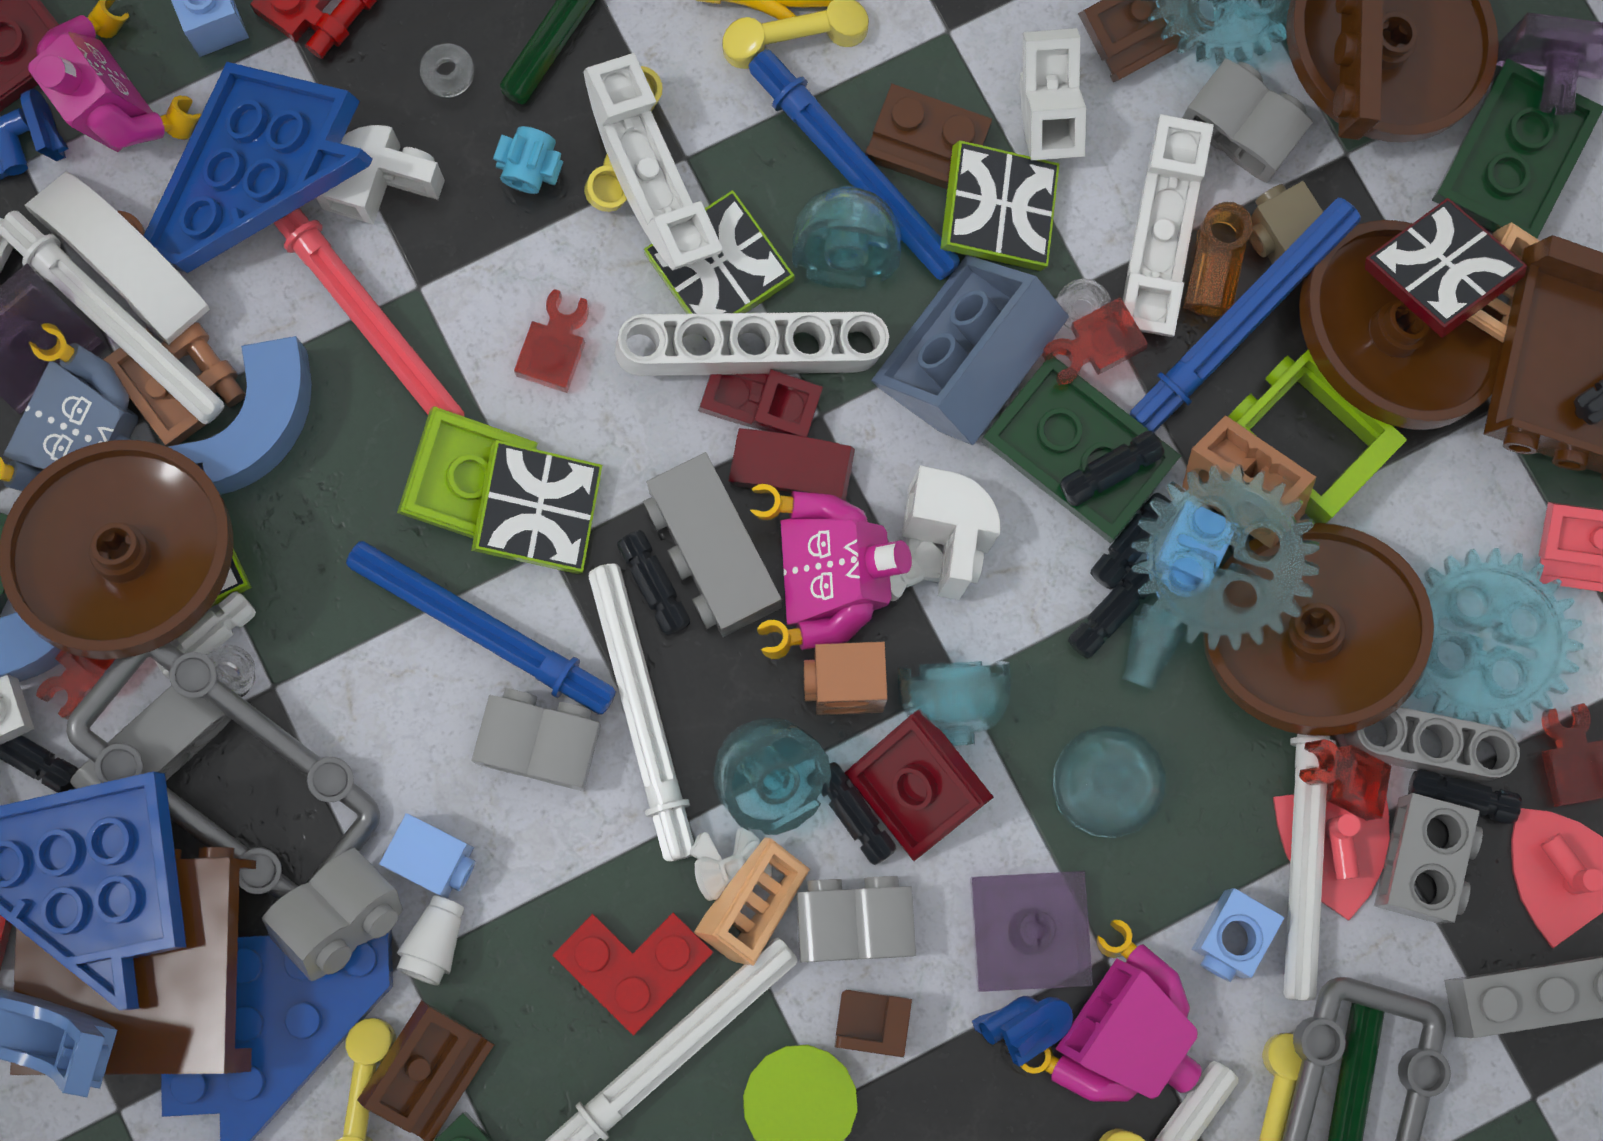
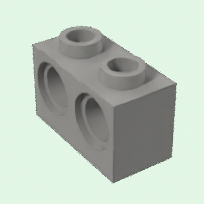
M1415 793L1399 797L1374 906L1437 924L1454 923L1456 915L1464 913L1469 901L1470 883L1464 881L1468 861L1469 859L1474 860L1482 842L1483 829L1476 826L1480 811ZM1432 818L1441 820L1448 828L1449 839L1443 848L1436 847L1428 838L1427 826ZM1422 872L1431 876L1437 887L1436 896L1429 904L1421 901L1414 889L1415 880Z

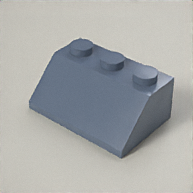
M966 255L871 381L876 387L937 431L974 445L981 434L989 427L993 418L1014 390L1019 387L1023 378L1044 350L1052 343L1055 335L1067 321L1069 315L1036 276Z

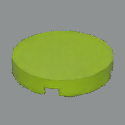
M811 1045L785 1046L765 1056L751 1072L743 1094L744 1118L756 1141H844L851 1132L857 1114L856 1087L847 1068L830 1052Z

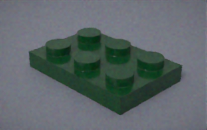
M1507 58L1494 79L1432 201L1440 204L1449 198L1479 225L1492 232L1512 222L1533 237L1538 238L1603 111V106Z
M1052 354L987 431L981 441L1110 544L1182 456L1159 438L1165 451L1161 459L1147 467L1140 465V469L1135 474L1101 493L1097 492V490L1094 491L1091 499L1078 506H1072L1061 491V480L1078 469L1082 472L1085 471L1088 463L1124 443L1129 446L1134 437L1148 429Z

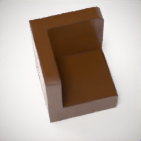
M844 990L841 994L834 1047L904 1058L912 999Z

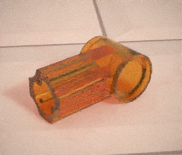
M1222 202L1214 205L1207 212L1196 234L1197 246L1183 308L1189 309L1195 314L1214 318L1222 317L1233 306L1246 244L1253 231L1251 216L1242 205L1235 202ZM1216 223L1230 225L1236 232L1237 241L1231 243L1219 241L1213 235L1211 225Z

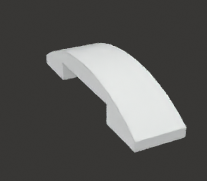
M635 53L587 67L583 72L604 147L636 218L657 252L672 271L720 254L723 248L702 201L692 203L651 112L656 99Z
M1163 114L1159 116L1134 232L1122 302L1120 328L1172 338L1175 335L1184 282H1182L1200 184L1205 175L1214 124Z
M65 171L25 204L27 210L55 235L61 243L66 242L125 298L132 311L168 345L210 310L200 295L141 233L102 197L71 173Z

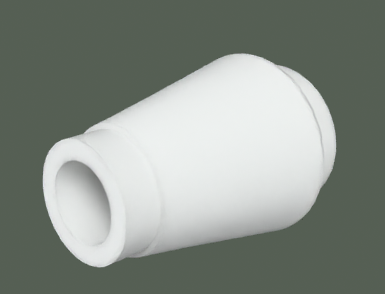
M434 895L430 904L426 907L397 951L401 958L396 969L412 978L438 986L443 975L450 974L462 920L461 916L465 908L454 901Z

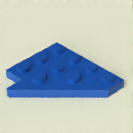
M226 62L143 236L176 270L189 273L368 168L373 158L361 148L341 144L360 101L347 90Z
M154 771L0 806V915L118 1010L139 1009L133 958L186 948L165 773Z
M392 929L380 938H373L366 943L358 945L352 952L348 963L341 970L334 974H326L314 981H310L273 942L270 936L238 937L235 1048H252L251 1072L161 1074L162 1117L220 1114V1141H254L346 1039L349 1030L356 1023L363 1020L393 987Z

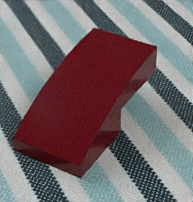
M772 369L768 374H710L698 411L762 431L807 437L823 387Z
M739 428L728 481L737 487L753 488L758 484H768L777 491H786L789 494H792L793 491L830 494L846 501L855 449L852 446L809 437Z

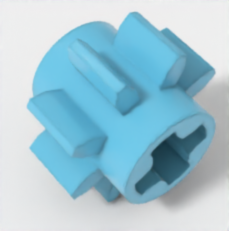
M525 126L518 127L513 139L501 135L493 159L497 161L495 167L503 170L500 177L501 181L511 188L530 194L539 193L543 181L556 185L564 162L560 160L561 153L554 151L556 140L541 130Z

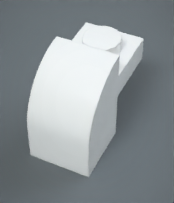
M1077 28L1023 32V72L1020 73V96L1024 135L1031 161L1085 157L1086 105L1079 88L1080 35Z
M370 125L348 132L341 141V144L361 148L373 158L370 166L316 198L323 210L374 225L387 185L438 200L445 180L438 163L434 162V158L430 154L412 147H404L402 152H400L401 146L392 127Z
M920 465L908 488L902 537L944 545L938 596L960 600L970 583H978L982 571L984 553L989 552L1000 535L999 514L989 494L972 479L958 473Z

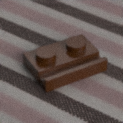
M1101 0L1078 13L1101 60H1105L1112 74L1110 77L1113 83L1210 30L1207 23L1203 24L1197 12L1199 7L1195 0Z
M891 83L865 154L876 165L948 189L953 145L961 140L984 146L991 127L992 118Z
M421 1000L357 1101L365 1109L403 1130L419 1136L423 1141H433L494 1044L486 1037L477 1034L467 1026Z

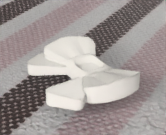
M906 537V544L911 552L912 566L908 573L890 576L891 601L899 599L905 588L913 586L922 580L940 581L943 553L934 543Z
M747 827L738 828L734 855L721 859L714 843L706 832L700 833L691 847V856L697 858L695 861L696 881L701 893L708 901L716 900L720 897L726 886L761 843L759 838ZM768 863L764 872L770 877L772 875V865Z

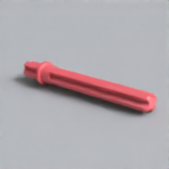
M300 208L274 222V225L286 238L284 248L287 252H295L302 262L311 269L427 415L430 409L435 406L464 417V411L331 248V244L321 233L323 228L318 220L309 221Z

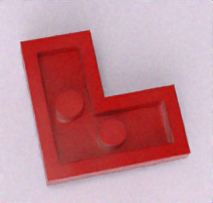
M674 913L634 953L592 914L552 956L635 1036L714 952Z

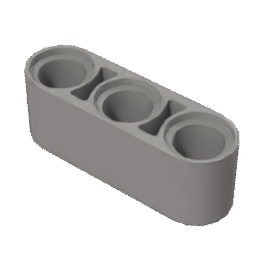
M171 685L108 743L110 745L126 743L134 747L141 755L143 770L147 773L153 771L165 773L167 781L225 728L231 718L202 696L198 698L184 697L177 693ZM89 759L71 778L70 783L75 789L101 783L96 776L95 763Z
M1399 707L1380 721L1387 733L1386 741L1382 746L1372 744L1366 738L1364 728L1344 734V740L1348 748L1356 756L1363 759L1414 770L1423 769L1438 773L1439 775L1472 782H1487L1508 775L1516 768L1520 758V748L1515 737L1502 728ZM1424 729L1435 732L1441 740L1442 749L1437 758L1427 755L1420 745V736ZM1480 741L1489 743L1495 749L1497 761L1492 769L1484 767L1477 759L1476 748Z

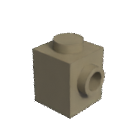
M1304 181L1289 189H1286L1283 184H1279L1256 199L1257 207L1247 222L1250 242L1261 257L1268 256L1273 264L1323 213V210Z

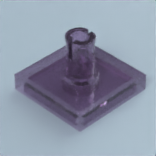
M1528 12L1499 42L1497 65L1502 66L1506 59L1509 58L1531 70L1545 72L1539 110L1550 114L1553 107H1556V115L1572 114L1576 110L1575 98L1578 77L1603 78V23Z
M28 263L0 286V396L19 414L27 408L49 361L39 359L33 353L29 341L43 350L53 348L57 342V337L45 331L41 326L42 324L51 323L56 325L64 335L66 344L77 343L90 352L103 342ZM60 359L54 360V362L60 363Z
M1085 871L970 878L977 992L1093 986Z

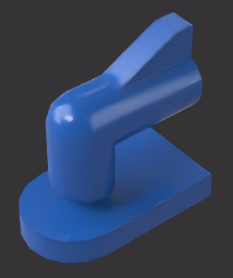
M30 89L21 94L22 108L0 116V180L9 175L21 174L28 169L19 140V135L28 131L31 133L37 152L55 161L66 158L64 151L69 148L57 131L49 105L36 89Z
M1021 996L999 1010L972 1020L975 1031L982 1034L992 1045L1004 1038L1013 1063L1020 1067L1061 1040L1069 1032L1073 1022V1013L1069 1004L1057 997H1047L1037 1001L1030 996Z

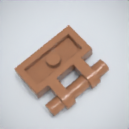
M195 322L169 345L165 341L161 343L178 360L183 356L189 355L202 372L197 378L213 393H218L228 407L238 404L245 398L246 393L236 381L237 372L227 360L221 361L207 343L209 335L200 323ZM146 328V330L155 338V336L150 332V330ZM121 347L103 359L113 367L128 392L130 399L166 447L179 445L206 425L191 414Z

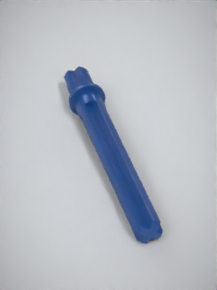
M769 49L763 50L754 57L748 65L750 73L774 99L772 107L776 111L783 110L801 128L937 279L942 280L949 276L960 264L958 255L955 252L940 249L942 238L818 103V100L806 88L808 81L804 77L796 78Z
M1335 199L1166 375L1162 372L1157 375L1160 381L1130 411V416L1155 433L1183 403L1189 406L1192 403L1189 397L1360 222L1361 215L1358 210L1345 199Z
M359 541L349 553L346 564L351 570L534 676L536 680L553 689L552 696L559 698L564 694L597 714H604L613 702L616 694L614 688L580 668V659L573 657L569 660L557 652L547 649L364 541Z

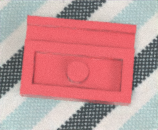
M1548 502L1539 550V557L1541 558L1534 581L1542 584L1603 592V509Z

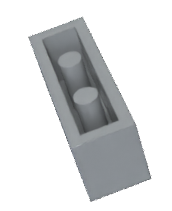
M706 452L646 481L651 497L644 500L643 504L657 531L667 527L676 545L667 551L681 579L692 576L701 594L693 598L692 601L707 629L717 625L722 637H725L782 608V599Z
M1603 955L1444 980L1455 1037L1478 1038L1603 1018Z

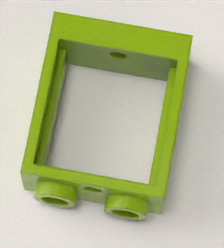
M1307 350L1296 362L1287 355L1265 378L1272 387L1259 400L1250 393L1228 417L1253 433L1251 429L1299 382L1368 445L1362 454L1322 495H1319L1312 489L1305 514L1314 523H1327L1407 439L1392 425L1376 420L1361 412L1338 394L1322 375L1309 350Z

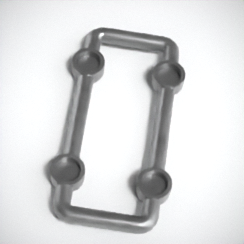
M171 643L144 654L115 659L74 709L67 721L66 732L70 743L95 763V773L101 783L147 773L143 770L141 755L134 747L126 743L110 745L91 731L90 727L146 658L151 657L170 672V682L177 693L188 698H198L201 696L305 774L309 791L313 796L323 802L340 801L357 814L356 820L306 883L325 864L339 854L352 848L360 851L379 824L380 811L377 803L369 794L353 783L352 770L345 761L328 756L320 758L219 681L215 665L210 658L197 652L184 654ZM167 788L170 818L173 822L207 847L235 848L234 858L256 860V869L240 870L239 886L252 894L268 892L279 900L282 896L298 887V885L281 873L280 861L271 850L265 847H252L248 849Z
M1337 977L1329 980L1322 986L1319 992L1313 1017L1303 1020L1296 1027L1293 1034L1294 1049L1302 1059L1282 1141H1307L1325 1066L1337 1062L1345 1050V1035L1341 1027L1336 1023L1342 1000L1423 1024L1418 1048L1407 1051L1398 1064V1076L1401 1084L1407 1089V1094L1395 1141H1420L1430 1097L1442 1093L1448 1086L1451 1077L1449 1063L1441 1054L1446 1034L1444 1014L1438 1006L1427 1000L1350 977Z

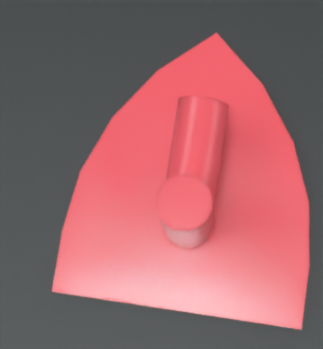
M1385 784L1327 790L1321 902L1346 920H1350L1369 898L1384 868L1390 841L1389 809ZM1294 794L1273 797L1277 828L1284 852L1290 862Z
M1521 808L1518 820L1514 822L1511 835L1512 872L1521 902L1539 932L1550 947L1554 948L1603 913V837L1582 823L1549 811Z

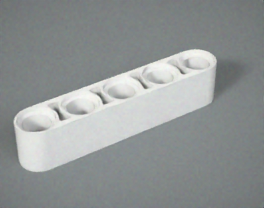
M868 312L641 314L632 316L620 328L616 341L615 356L623 370L638 376L768 374L771 369L784 374L857 373L866 371L874 366L888 346L889 333L883 320L875 314ZM804 332L814 336L818 342L819 351L814 354L802 353L794 345L793 335ZM851 332H862L867 335L872 342V352L864 354L852 349L848 342V334ZM745 333L759 336L764 342L765 351L758 355L744 352L739 346L738 337ZM689 334H699L707 339L711 351L706 355H692L683 346L682 338ZM633 335H646L654 342L656 351L649 356H637L628 348L627 339Z

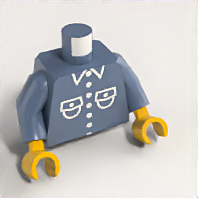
M45 323L41 326L45 331L57 337L56 345L53 348L43 350L29 341L33 353L39 359L49 361L3 454V456L12 459V461L5 464L0 457V480H3L4 486L23 491L43 469L68 453L100 442L132 440L130 437L138 422V415L128 408L129 394L113 367L77 343L66 344L61 330L51 323ZM60 359V363L54 362V360Z

